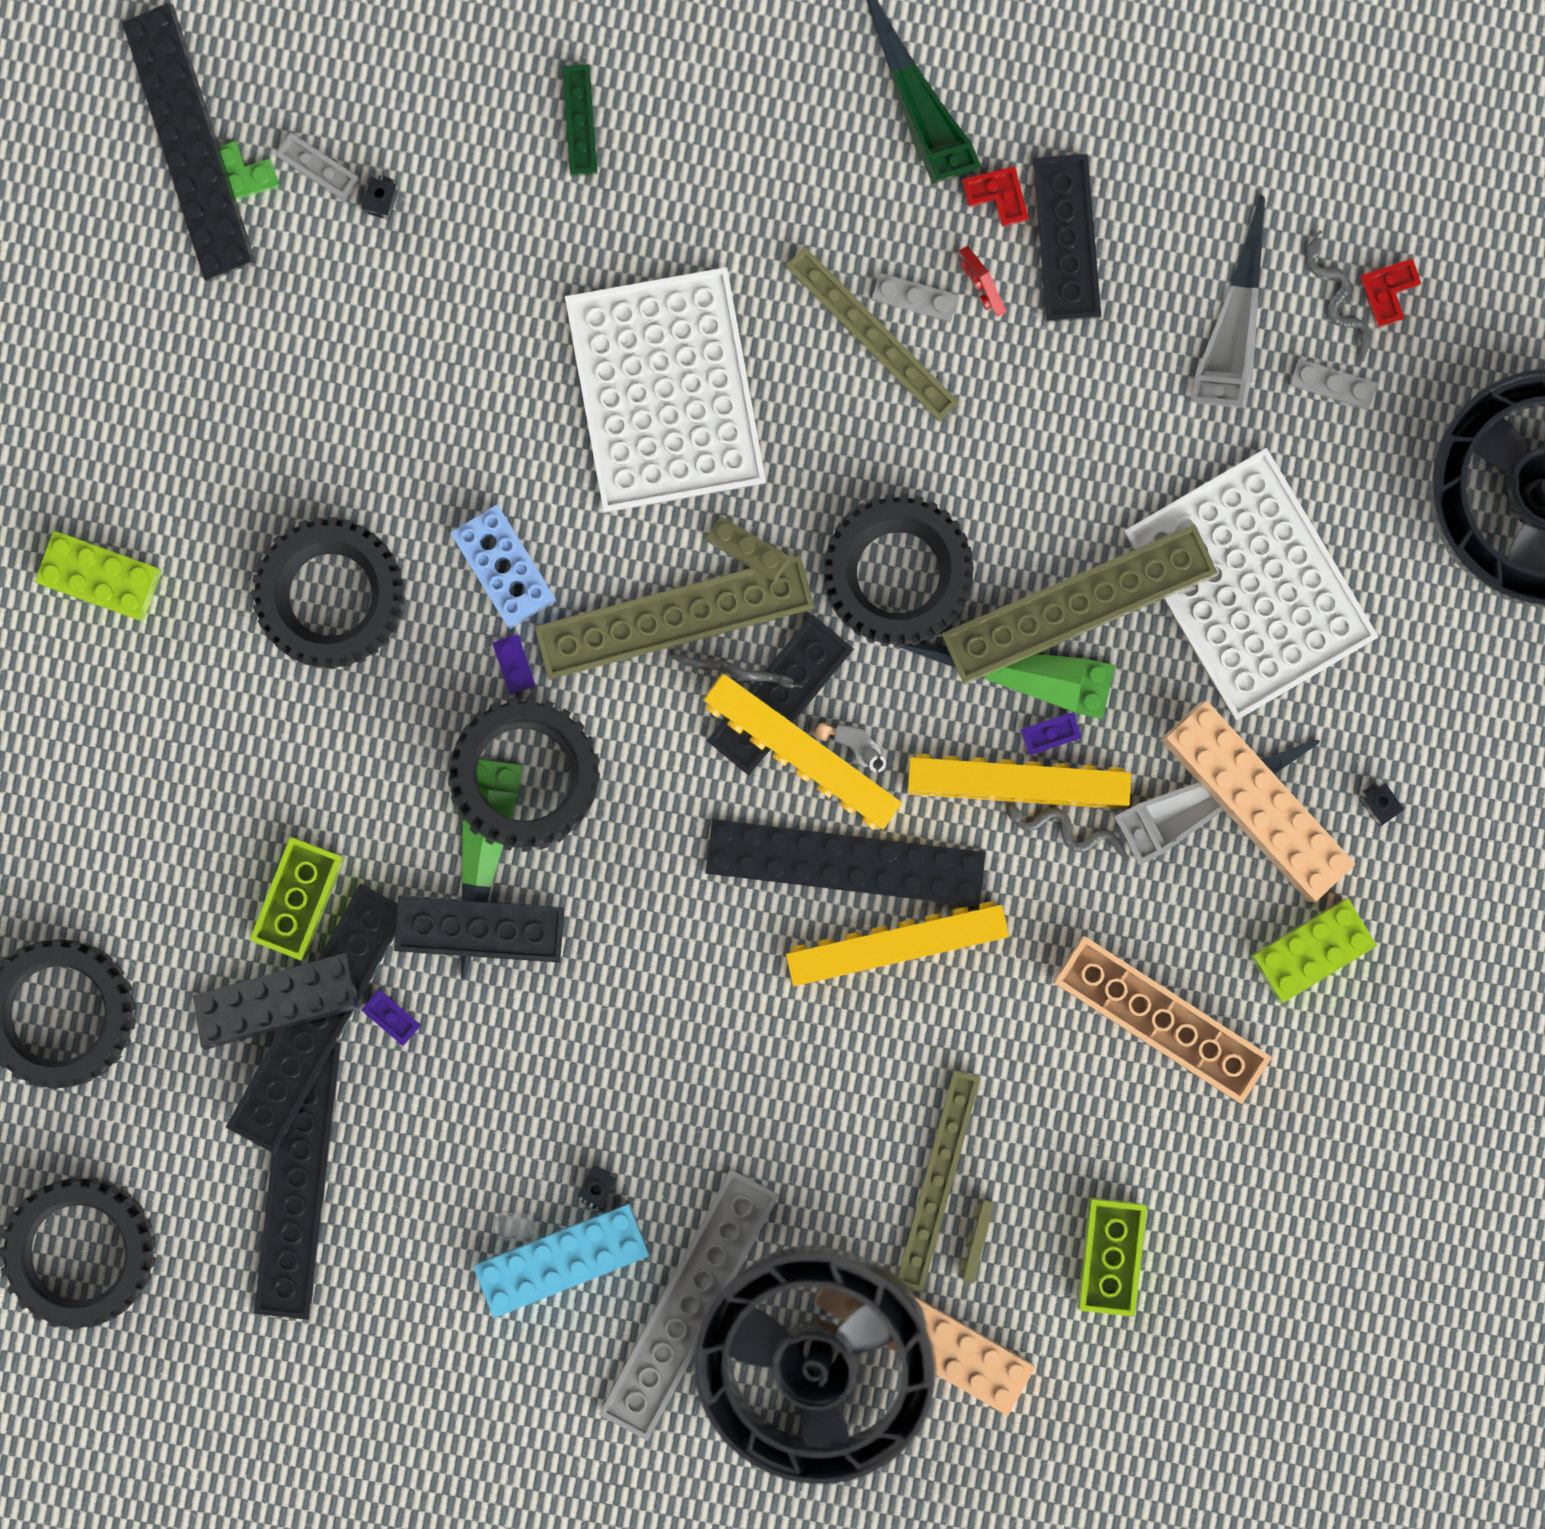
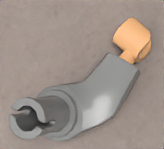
M825 722L818 724L814 732L815 737L827 741L830 734L835 736L834 742L851 748L858 763L864 767H869L873 772H876V770L881 772L886 767V760L881 755L879 746L864 730L838 724L837 729Z

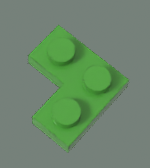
M237 141L219 146L236 200L280 187L271 158L245 166Z

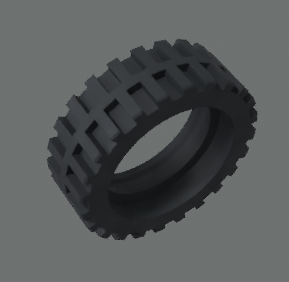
M515 697L509 698L507 703L499 705L498 702L491 704L487 711L484 713L480 711L474 716L473 721L469 725L466 724L451 756L448 786H451L453 805L456 804L459 809L458 816L462 821L466 820L470 824V831L475 835L480 833L486 837L485 842L491 845L494 842L504 845V850L511 851L512 847L522 848V852H530L534 847H540L542 850L548 848L555 841L561 842L571 831H575L579 827L597 794V785L600 781V772H598L600 761L598 753L595 754L593 750L594 741L591 736L587 737L583 732L585 726L580 720L575 723L569 717L571 712L565 708L562 712L553 708V702L546 700L545 704L536 703L534 697H527L526 701L517 702ZM516 729L538 731L553 739L564 751L570 766V786L562 803L548 815L533 820L512 819L494 810L483 797L477 780V766L480 756L494 738L505 732Z
M53 939L38 941L32 945L21 947L16 950L14 955L6 957L1 962V1068H7L12 1072V1077L17 1080H25L29 1082L28 1085L58 1089L88 1083L92 1079L108 1072V1068L121 1059L122 1056L120 1054L131 1042V1039H129L132 1029H135L136 1021H133V1010H136V1002H132L130 992L133 989L130 983H126L123 977L124 971L111 961L113 958L108 954L101 953L96 950L97 947L90 944H83L75 940ZM50 967H67L83 973L96 985L104 1002L105 1020L100 1036L86 1052L69 1060L53 1061L35 1055L21 1043L12 1022V1006L21 985L36 972Z
M72 1177L41 1187L20 1203L21 1206L17 1211L12 1212L8 1219L11 1221L8 1228L3 1230L1 1238L5 1239L4 1247L0 1249V1258L4 1259V1267L1 1268L2 1277L7 1276L10 1284L6 1288L10 1295L15 1293L20 1302L17 1304L22 1310L27 1308L33 1313L32 1318L37 1321L43 1319L50 1322L49 1326L58 1328L63 1326L68 1327V1330H77L83 1327L88 1329L112 1320L129 1309L140 1298L142 1290L149 1284L151 1276H149L151 1268L155 1266L156 1258L153 1257V1248L156 1247V1239L151 1237L150 1229L153 1227L150 1220L146 1221L143 1216V1207L140 1204L136 1205L130 1199L132 1196L126 1190L120 1191L115 1188L116 1184L109 1181L102 1182L98 1181V1178ZM69 1206H87L106 1214L121 1232L125 1246L123 1268L115 1283L99 1296L85 1300L67 1299L51 1292L38 1278L32 1262V1244L38 1228L52 1213Z

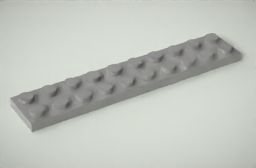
M730 1169L599 1413L600 1416L646 1441L649 1440L695 1354L698 1334L708 1309L719 1292L735 1279L775 1205L779 1194Z

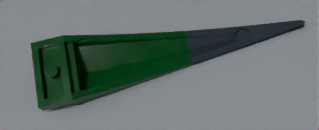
M866 0L919 161H923L932 184L981 168L982 166L971 141L953 119L915 64L878 0Z

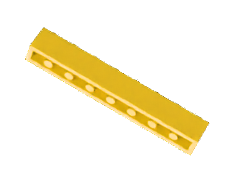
M720 674L702 699L707 703L705 706L707 711L717 718L720 714L724 715L729 719L728 726L739 734L743 730L752 736L749 740L762 750L767 746L774 751L771 757L784 766L788 762L797 768L794 773L806 782L810 778L819 784L816 788L828 798L832 794L841 800L839 806L849 813L853 814L856 810L864 817L861 821L871 829L875 830L878 826L884 830L902 805V802L725 674Z
M916 754L915 758L910 757L907 795L1127 810L1130 805L1131 772H1125V769L1121 767H1109L1108 771L1097 770V766L1082 765L1080 769L1069 768V764L1055 763L1053 767H1044L1041 762L1028 761L1025 765H1014L1015 761L1007 759L998 760V763H987L985 758H971L970 761H959L960 757L943 756L942 760L932 759V755Z
M995 901L979 904L980 910L969 912L968 907L952 910L953 916L942 918L941 913L925 916L926 922L915 924L914 919L899 922V928L888 930L887 925L871 929L872 934L861 937L860 932L844 935L845 941L834 943V939L829 938L817 941L818 947L807 949L806 944L790 947L791 953L786 954L793 987L1008 938L1009 933L1002 905L996 906Z

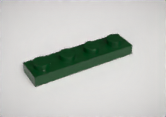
M590 64L562 66L570 176L598 175Z

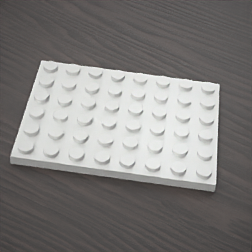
M727 267L565 296L604 513L766 484Z
M1267 448L1124 531L1135 550L1188 526L1196 525L1218 575L1168 596L1163 600L1235 721L1378 638L1373 626Z

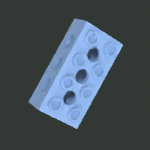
M498 504L451 532L452 537L509 629H512L557 601ZM488 537L496 539V546L491 550H485L482 547L483 541ZM503 560L509 561L511 563L510 570L504 574L498 573V563ZM515 584H523L525 586V592L520 597L511 595V589Z

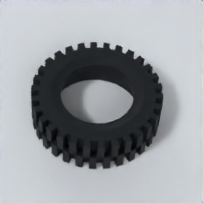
M893 494L885 495L884 499L878 500V497L870 499V503L866 505L863 503L858 505L856 511L853 513L849 512L844 517V521L835 528V533L833 537L831 536L825 553V587L828 599L832 603L836 615H839L842 618V622L847 627L850 626L859 637L863 635L867 638V641L872 643L877 641L882 646L889 647V644L897 645L896 647H904L905 644L918 645L921 641H929L936 634H941L947 630V627L955 622L959 613L965 607L970 594L974 571L971 546H968V538L965 532H961L960 524L957 520L953 521L950 518V513L945 509L943 511L938 509V504L932 501L926 503L923 501V497L916 496L915 499L908 498V494H900V497H893ZM889 533H907L918 537L932 549L939 565V581L932 597L918 609L906 613H891L877 608L867 600L858 583L857 567L863 551L875 539Z
M318 517L313 518L312 522H307L306 520L298 522L299 526L295 528L290 526L284 530L286 534L282 537L277 535L272 540L275 543L271 548L266 547L263 552L265 554L262 561L259 560L256 565L259 570L257 575H253L252 582L255 584V590H252V598L255 599L253 608L254 613L259 618L257 621L266 632V637L275 644V647L300 663L321 669L322 667L328 669H337V667L347 668L351 667L353 663H362L366 661V657L377 654L379 652L378 649L382 645L386 646L390 641L388 639L391 633L395 634L398 628L396 626L398 620L402 619V605H405V596L403 595L405 583L401 577L402 571L388 547L374 533H371L360 524L356 525L346 519L344 521L338 520L336 517H329L324 520ZM337 554L352 559L364 570L371 586V603L363 620L352 630L339 635H321L310 631L297 619L290 602V589L296 573L306 562L321 555Z

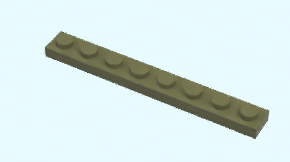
M806 247L785 265V268L938 422L945 418L959 404V401Z
M953 1070L898 1278L907 1288L920 1292L924 1290L981 1077Z

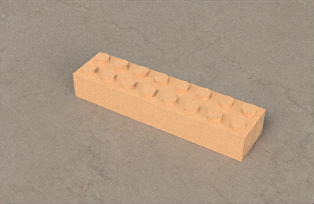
M1208 701L1199 702L1160 739L1308 902H1316L1355 865L1354 861Z
M1085 936L1080 938L1052 982L1240 1104L1244 1102L1272 1058Z
M821 1288L814 1300L815 1305L843 1321L864 1305L849 1295L827 1288ZM914 1295L926 1318L928 1332L936 1356V1375L1008 1416L1036 1368L1034 1364ZM894 1340L886 1344V1346L898 1352Z

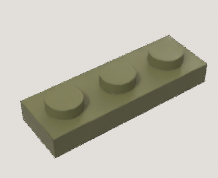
M722 516L706 537V541L774 582L777 581L790 562V556Z
M982 1198L981 1204L976 1203L972 1216L973 1220H977L975 1229L968 1232L965 1244L966 1247H970L967 1258L962 1257L958 1273L963 1274L962 1280L964 1282L972 1284L975 1281L994 1207L993 1201Z

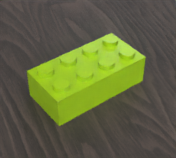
M53 530L35 583L144 622L162 570Z
M290 837L250 941L298 960H305L345 857Z
M1346 898L1256 951L1250 957L1278 1003H1284L1377 947V944L1349 898Z
M1089 1197L1077 1303L1079 1311L1135 1317L1147 1212L1146 1204Z

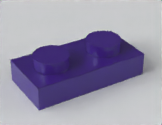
M519 634L493 642L492 644L509 694L513 695L536 687Z
M1073 712L1020 730L1029 756L1082 738Z
M381 989L375 993L361 1010L402 1046L422 1026Z

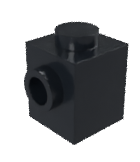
M379 175L378 179L370 177L361 207L364 214L391 220L399 188L397 184H394L393 179Z
M1374 782L1362 791L1364 796L1359 799L1377 826H1383L1405 810L1386 783L1378 785Z
M593 1164L577 1195L582 1198L581 1203L594 1210L597 1206L603 1208L618 1176Z

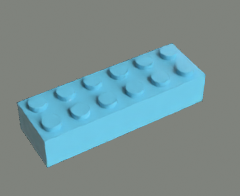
M629 1202L476 1263L473 1267L492 1316L496 1318L649 1257L650 1252Z

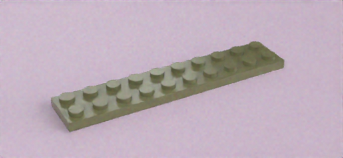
M1193 524L941 633L962 683L965 685L1218 575V572L1196 525Z
M801 555L790 558V562L776 582L750 568L534 627L548 679L552 680L813 610L815 607Z

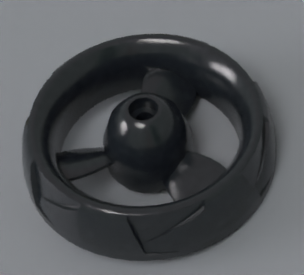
M1537 369L1516 373L1489 385L1465 404L1453 418L1441 438L1434 459L1431 510L1436 529L1444 547L1455 563L1468 575L1495 591L1498 596L1507 601L1532 607H1545V446L1530 451L1520 433L1504 418L1520 410L1545 407V369ZM1474 451L1491 465L1509 473L1506 485L1508 505L1514 516L1523 525L1513 540L1508 559L1487 542L1479 531L1470 511L1467 497V474Z
M802 1245L775 1251L760 1258L741 1272L719 1292L708 1309L698 1334L694 1358L695 1381L701 1404L710 1423L725 1443L740 1457L766 1473L782 1479L807 1484H834L858 1479L879 1470L898 1457L910 1445L924 1424L931 1407L936 1386V1356L924 1312L914 1295L897 1276L880 1264L847 1251L827 1248L824 1245ZM802 1287H818L839 1291L864 1304L855 1310L841 1326L831 1321L819 1319L802 1322L789 1330L774 1317L755 1308L762 1301L775 1294ZM894 1340L901 1362V1386L892 1406L879 1421L869 1428L849 1436L846 1421L838 1404L853 1389L859 1370V1354L877 1349ZM732 1358L752 1366L772 1368L775 1384L781 1394L794 1405L803 1408L801 1415L802 1437L784 1432L773 1426L749 1405L734 1377Z

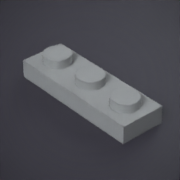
M291 132L275 154L277 158L344 202L360 180L358 176Z
M880 272L872 297V301L951 323L958 299L956 294Z
M1298 359L1289 386L1369 410L1377 383Z

